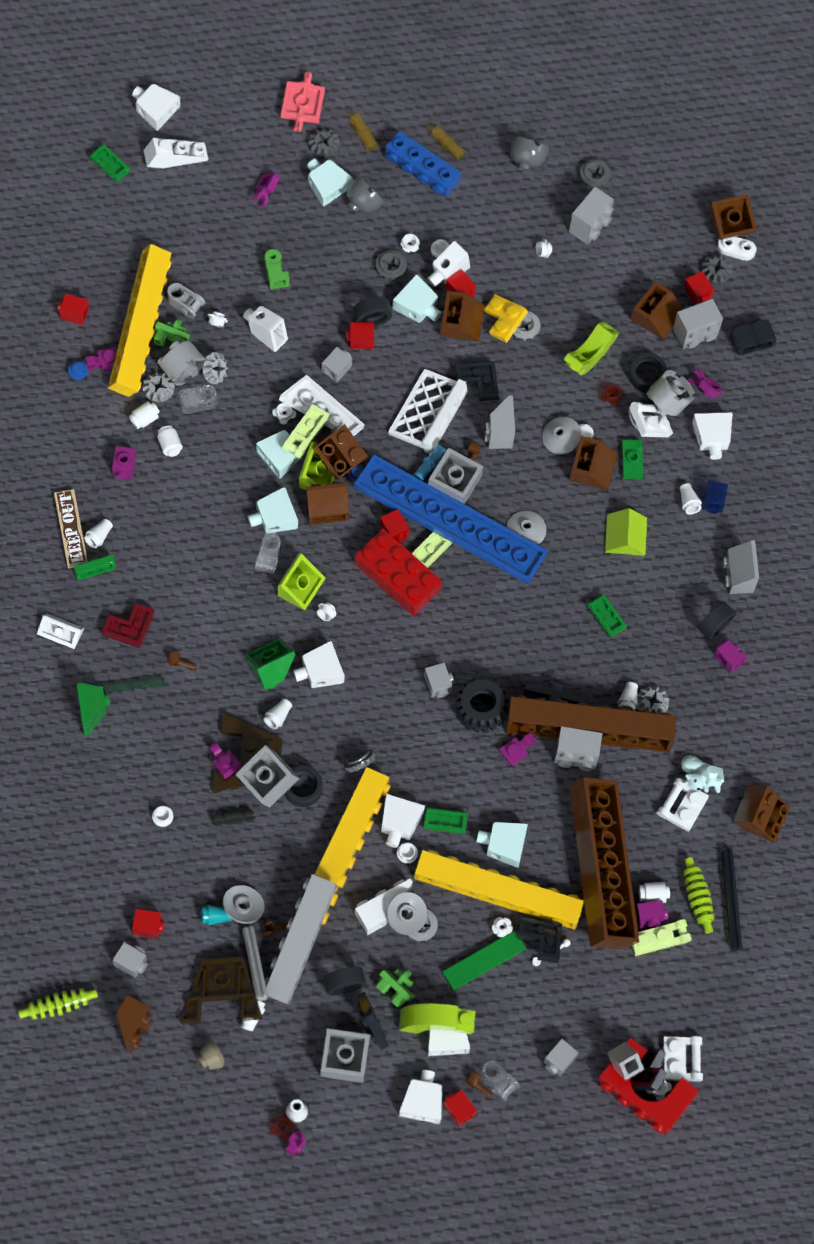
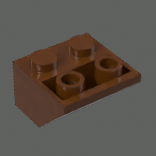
M655 281L634 307L631 320L661 340H664L674 326L677 312L684 310V308L672 291Z
M447 291L440 336L479 342L485 306L466 293Z
M345 424L336 426L313 447L336 480L340 479L368 457Z
M581 436L569 481L608 490L618 454L600 440Z
M333 482L330 485L314 484L306 487V507L309 525L349 521L347 483Z
M748 785L733 821L744 831L775 843L790 806L768 786Z
M127 995L116 1014L126 1052L131 1054L133 1049L137 1050L142 1042L140 1037L143 1031L147 1032L153 1020H151L152 1015L148 1005Z

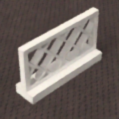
M424 369L389 429V435L421 447L426 453L430 454L441 440L468 392L466 382L460 379L455 381ZM428 376L433 378L436 383L425 386L423 382ZM447 384L453 386L451 391L442 394L441 386ZM438 388L440 395L429 398L427 391ZM424 392L427 399L416 402L414 399L416 394ZM442 399L443 405L433 409L431 402ZM429 404L431 410L420 414L418 407ZM415 408L418 415L406 418V411ZM433 415V422L424 425L422 418ZM419 419L422 426L411 429L409 422ZM407 425L408 431L402 433L395 431L398 426ZM424 431L425 436L420 441L415 439L413 434Z

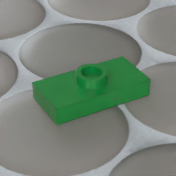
M104 144L89 155L90 159L116 183L130 172V167Z
M622 440L623 479H643L642 440Z
M113 555L100 559L92 558L87 563L74 566L77 580L115 570V559Z
M605 594L587 604V608L609 638L627 628L626 623Z
M426 807L424 830L465 835L468 813Z

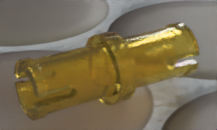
M360 113L353 115L350 121L357 131L358 138L362 139L368 152L375 150L378 144L371 134L372 130L365 124Z
M440 126L433 129L431 135L457 161L465 155L466 151L455 142L453 136H449Z

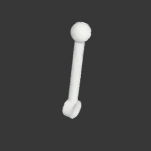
M564 939L560 949L570 946V940ZM537 957L532 960L534 966H539L541 961L537 960Z

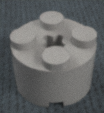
M187 340L179 343V341L174 342L169 348L170 351L158 360L160 368L176 386H180L186 383L185 378L190 375L195 377L203 369L205 358Z
M672 370L665 371L647 391V396L658 406L657 409L663 416L667 414L672 416L679 415L694 400V397H692L694 390L690 383L683 376L680 378L675 376L677 372Z

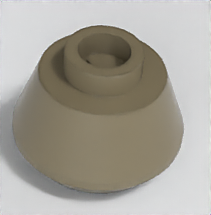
M208 1041L199 1051L200 1056L197 1058L203 1069L206 1067L208 1070L223 1068L225 1064L224 1058L214 1042Z

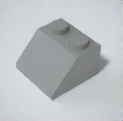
M513 395L508 396L490 414L489 422H486L484 441L488 442L489 449L513 448L515 436Z
M755 540L728 549L726 556H723V568H727L725 587H729V594L753 593L759 580Z

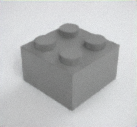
M594 187L572 213L569 232L587 245L591 240L595 241L600 235V229L603 226L607 227L612 219L610 216L614 210L612 207L614 199Z
M711 299L677 312L673 332L682 349L687 347L694 348L700 342L705 340L710 342L718 336L723 317L714 300Z
M448 448L430 476L428 484L465 504L481 479L484 466Z
M561 726L554 763L565 768L576 766L583 771L595 770L600 754L602 733Z
M266 745L236 773V776L255 797L269 808L299 779L281 757Z
M327 1029L320 1077L363 1083L370 1035Z

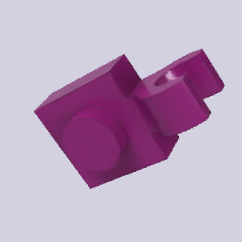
M276 172L263 173L255 187L257 192L252 197L253 200L261 198L259 206L267 205L268 193H272L276 189L280 176Z
M116 346L97 351V357H86L85 364L88 367V371L101 367L103 372L113 369L117 353Z
M700 369L694 370V373L698 376L697 380L694 377L688 378L691 384H699L698 386L702 389V392L710 398L720 396L725 390L711 377L707 378Z
M532 733L526 735L520 742L515 737L501 747L499 752L509 765L513 767L528 756L526 749L536 743V738Z
M216 742L208 746L215 758L212 763L224 779L242 768L240 762L230 750L223 753Z
M299 1131L291 1134L288 1139L289 1145L286 1149V1154L294 1158L296 1153L300 1154L307 1142L304 1139L305 1134Z

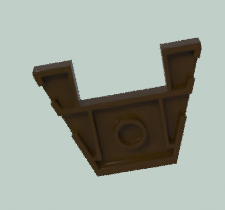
M223 714L221 734L242 736L239 758L242 767L265 745L272 748L281 757L283 739L227 714ZM215 773L213 793L229 789H239V787L245 786L236 775H231L224 779L220 773Z
M244 957L202 959L193 982L192 993L187 998L185 1004L186 1009L184 1014H181L180 1023L182 1025L201 1024L202 1002L241 999V1019L243 1021L262 1020V1013L256 1000L246 959Z

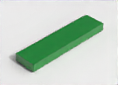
M513 931L444 970L442 974L452 991H455L525 951L526 947L522 940L518 939L517 932Z

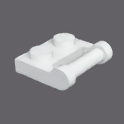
M633 402L630 405V411L641 437H669L673 434L667 417L659 413L656 404ZM642 412H654L655 416H643Z
M676 778L673 783V789L663 806L659 807L657 815L689 832L709 795L684 785V780ZM680 791L686 792L676 813H670V809Z
M702 1037L663 1038V1052L666 1053L664 1057V1071L667 1072L664 1080L680 1081L681 1078H684L686 1081H703L700 1057ZM686 1045H692V1073H686Z

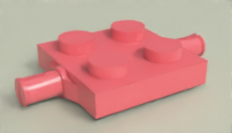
M308 72L304 73L303 82L287 81L281 118L295 120L294 131L296 132L297 129L298 132L302 131L303 122L319 124L325 87L312 84V73L310 72L309 76Z

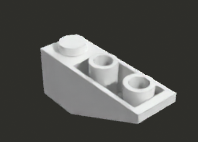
M153 138L144 149L147 167L167 168L208 160L204 142Z
M411 878L406 881L402 879L393 885L394 888L388 891L384 889L378 892L372 900L368 901L366 899L357 904L355 915L367 935L386 926L388 923L387 907L389 902L397 894L410 891L412 888Z

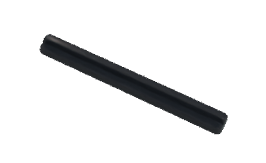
M728 848L721 851L730 949L738 951L742 948L733 850Z

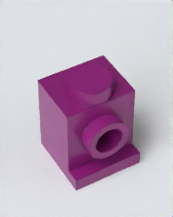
M723 640L716 646L717 650L714 656L730 674L747 660V653L745 652L742 655L739 646L735 643L733 644L730 640Z
M662 901L638 903L635 908L638 929H643L645 924H648V927H655L660 925L663 920L668 919L667 907H663Z

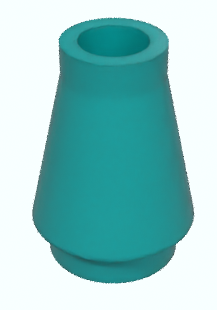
M208 904L206 907H201L202 924L208 926L232 921L222 907Z

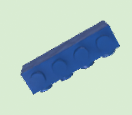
M401 131L386 146L385 156L391 163L398 164L406 173L413 174L422 184H428L439 195L443 194L447 197L460 182L461 171Z

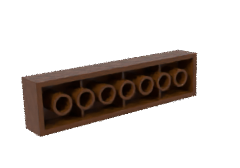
M517 695L510 699L506 734L526 736L532 733L534 737L558 740L562 726L602 733L601 745L670 753L675 740L677 716H671L670 713L666 712L654 714L648 710L637 712L630 711V709L624 707L612 709L606 705L595 707L589 706L587 703L570 704L564 700L553 702L545 698L528 699L526 696Z
M583 777L569 785L590 947L626 949L639 943L618 781Z

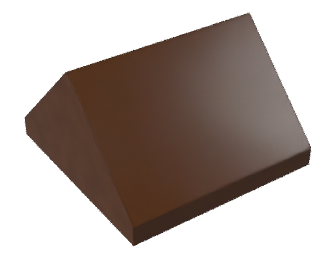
M748 194L711 202V226L720 240L758 231Z

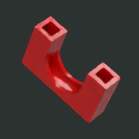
M630 1037L627 1043L638 1053L640 1060H642L648 1050ZM612 1063L608 1065L597 1081L600 1083L599 1087L608 1094L610 1092L617 1096L616 1100L621 1105L631 1107L639 1119H646L652 1124L653 1130L659 1134L663 1132L665 1135H667L699 1093L697 1088L684 1078H681L670 1094L663 1100L657 1102L645 1101L633 1091L631 1077L625 1080L613 1068Z

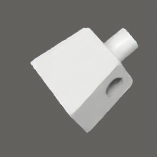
M152 84L146 91L138 86L132 93V96L137 99V112L157 131L180 107V97L155 84Z
M454 241L433 262L434 273L427 279L436 287L441 281L446 284V279L459 270L467 271L470 268L468 253Z
M260 306L256 311L251 308L245 311L243 317L249 322L251 333L271 350L276 352L288 340L282 317L263 306Z
M732 413L694 414L692 424L699 449L709 450L710 459L722 458L721 450H727L730 444Z
M332 641L302 656L303 667L293 670L296 682L308 678L311 688L344 683V673Z
M387 794L381 832L389 834L386 841L388 846L398 848L401 838L405 840L411 839L424 814L425 806Z
M430 1030L428 1056L469 1053L470 1045L466 1033L449 1030Z
M422 1070L420 1081L411 1080L399 1116L440 1124L442 1085L433 1083L435 1072Z

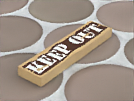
M73 489L54 493L68 569L87 563L77 502Z

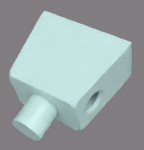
M313 159L307 165L311 170L308 174V183L323 207L346 192L348 185L353 179L331 160L321 165L316 159Z
M418 275L393 299L392 309L418 323L426 316L436 321L442 313L435 308L438 296Z
M285 430L256 443V452L279 479L300 460L294 456L293 452H287L282 449L290 436ZM295 441V442H294V444L297 445L298 447H299L300 444H301V443L298 442V441Z
M285 487L256 502L258 513L248 515L250 526L254 527L262 524L265 533L298 528V519Z
M493 823L491 833L479 830L477 843L489 845L487 856L514 867H519L528 824Z

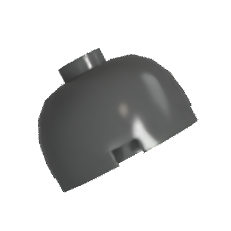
M513 137L510 155L513 161L519 164L518 168L529 171V168H537L545 162L549 153V147L542 143L539 146L531 139Z
M358 175L348 185L347 197L351 201L348 205L355 212L360 210L363 213H372L384 203V200Z

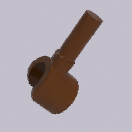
M472 441L468 452L472 453L471 460L475 462L481 447Z
M178 652L169 653L168 663L170 666L177 667L180 665L195 670L196 665L180 660Z
M269 921L261 926L269 928V932L263 935L269 936L277 930L287 929L288 923L275 924L273 921Z
M474 1072L469 1074L467 1085L477 1088L487 1097L491 1098L493 1094L479 1083L481 1076Z

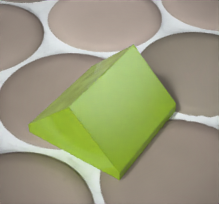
M315 442L310 444L299 476L300 489L306 490V487L314 484L330 485L335 479L313 449L317 444Z
M630 508L607 514L605 553L645 556L647 517Z
M299 553L278 584V596L302 610H306L324 582L325 577L302 553Z

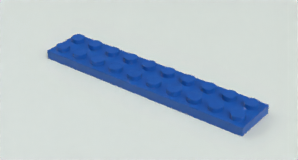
M373 455L354 483L353 488L394 511L399 509L403 516L528 585L548 555L549 551L376 455Z

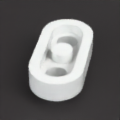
M738 237L719 239L717 246L721 254L741 260H751L756 253V246L752 241Z

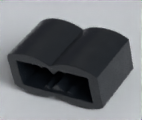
M757 319L751 324H738L733 327L730 333L738 356L771 348L777 340L769 320Z

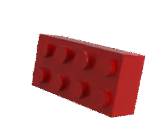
M384 529L355 555V565L413 617L441 590L442 580Z

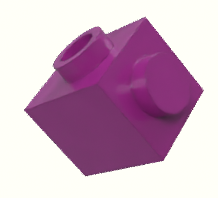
M116 446L112 466L113 476L121 480L133 479L137 459L136 449Z

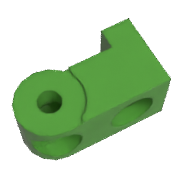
M275 249L268 250L265 254V268L270 289L289 286L288 271L282 272L281 268L282 255Z

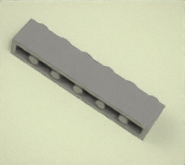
M313 874L311 878L307 877L303 889L306 890L303 898L299 897L295 905L297 910L295 918L291 917L287 925L288 935L286 938L283 937L278 948L281 950L278 958L275 957L270 969L273 970L271 977H266L265 979L267 995L269 997L290 1004L338 886L337 884Z

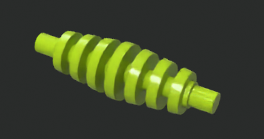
M692 857L686 858L687 868L684 871V876L687 877L685 884L689 885L686 887L687 893H690L687 896L688 901H693L690 905L692 909H696L693 911L694 915L701 916L697 918L698 924L703 925L706 934L713 932L711 922L714 920V914H710L713 912V906H708L712 904V899L709 897L711 893L709 889H706L708 888L707 883L702 882L705 878L703 874H699L701 873L700 867L695 866Z
M80 988L79 994H76L75 989L70 990L72 996L67 997L66 991H62L63 998L59 999L58 993L55 992L53 993L54 1001H50V997L47 995L45 996L46 1003L42 1004L40 998L37 999L38 1005L34 1006L32 1001L27 1008L18 1010L20 1019L30 1016L35 1020L37 1019L36 1014H41V1018H46L45 1012L49 1011L50 1017H55L54 1009H57L59 1016L63 1015L61 1007L65 1006L67 1013L71 1012L70 1005L74 1004L76 1010L79 1008V1002L86 1006L87 1001L97 998L96 989L86 992L83 988Z

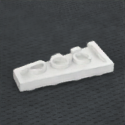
M307 375L280 395V401L303 414L307 413L312 404L329 413V419L324 425L332 430L338 425L345 424L352 435L355 436L364 428V423Z

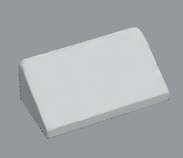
M47 613L42 617L37 634L75 649L84 628Z

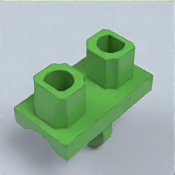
M177 319L175 323L168 321L167 325L157 321L154 343L159 346H164L166 340L172 341V344L176 341L182 343L187 340L189 341L190 334L186 333V328L181 327L182 320Z
M397 969L394 972L399 978L397 979L388 970H383L379 974L381 978L377 982L376 987L383 994L393 987L397 992L390 1000L397 1007L402 1006L407 1001H412L415 995L403 985L405 983L410 988L414 984L409 979L412 973L407 970L403 974Z

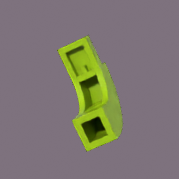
M606 322L598 323L585 343L576 351L568 353L564 360L572 370L580 375H584L603 357L620 333Z
M447 1004L410 1005L400 1010L399 1031L420 1034L426 1030L437 1029L472 1034L474 1033L475 1011L459 1009L458 1006Z

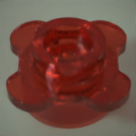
M607 385L605 393L601 395V400L611 403L612 406H618L620 397L624 395L623 390L614 385Z
M280 1115L277 1117L275 1125L271 1126L270 1132L272 1135L281 1137L282 1141H287L290 1133L296 1129V1124Z

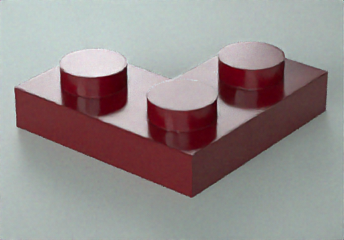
M136 603L129 621L109 615L102 630V636L141 648L155 610Z

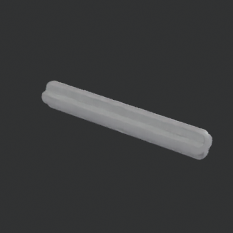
M244 927L243 935L256 1000L258 1002L266 1001L268 995L254 927Z

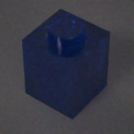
M708 480L702 509L711 514L722 513L728 484Z

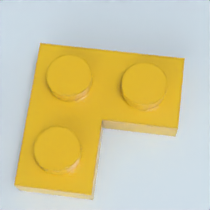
M496 294L484 309L487 314L498 319L489 331L490 335L505 343L508 342L528 313L526 308Z

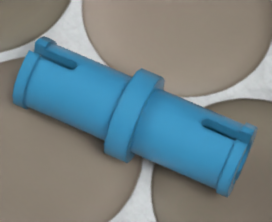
M437 444L429 456L422 460L423 463L413 476L424 482L430 472L435 470L446 449Z

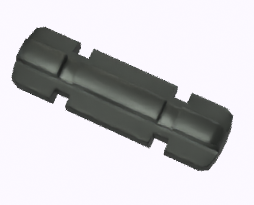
M251 809L244 810L242 813L241 811L224 813V815H213V824L216 827L223 826V824L231 825L242 823V821H254V814Z

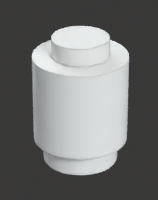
M147 401L133 410L132 414L129 415V419L136 429L144 428L159 418L157 415L159 410L154 403L150 404Z
M164 426L158 430L157 438L164 455L170 457L178 455L182 450V444L177 431L172 426Z
M651 882L639 885L640 902L662 901L666 903V899L670 898V888L665 886V882Z

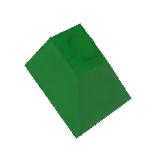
M278 638L245 654L244 657L259 684L266 690L274 688L278 683L284 681L295 653L281 638Z
M77 683L84 735L88 736L107 713L106 706H110L108 693L104 694L103 687Z

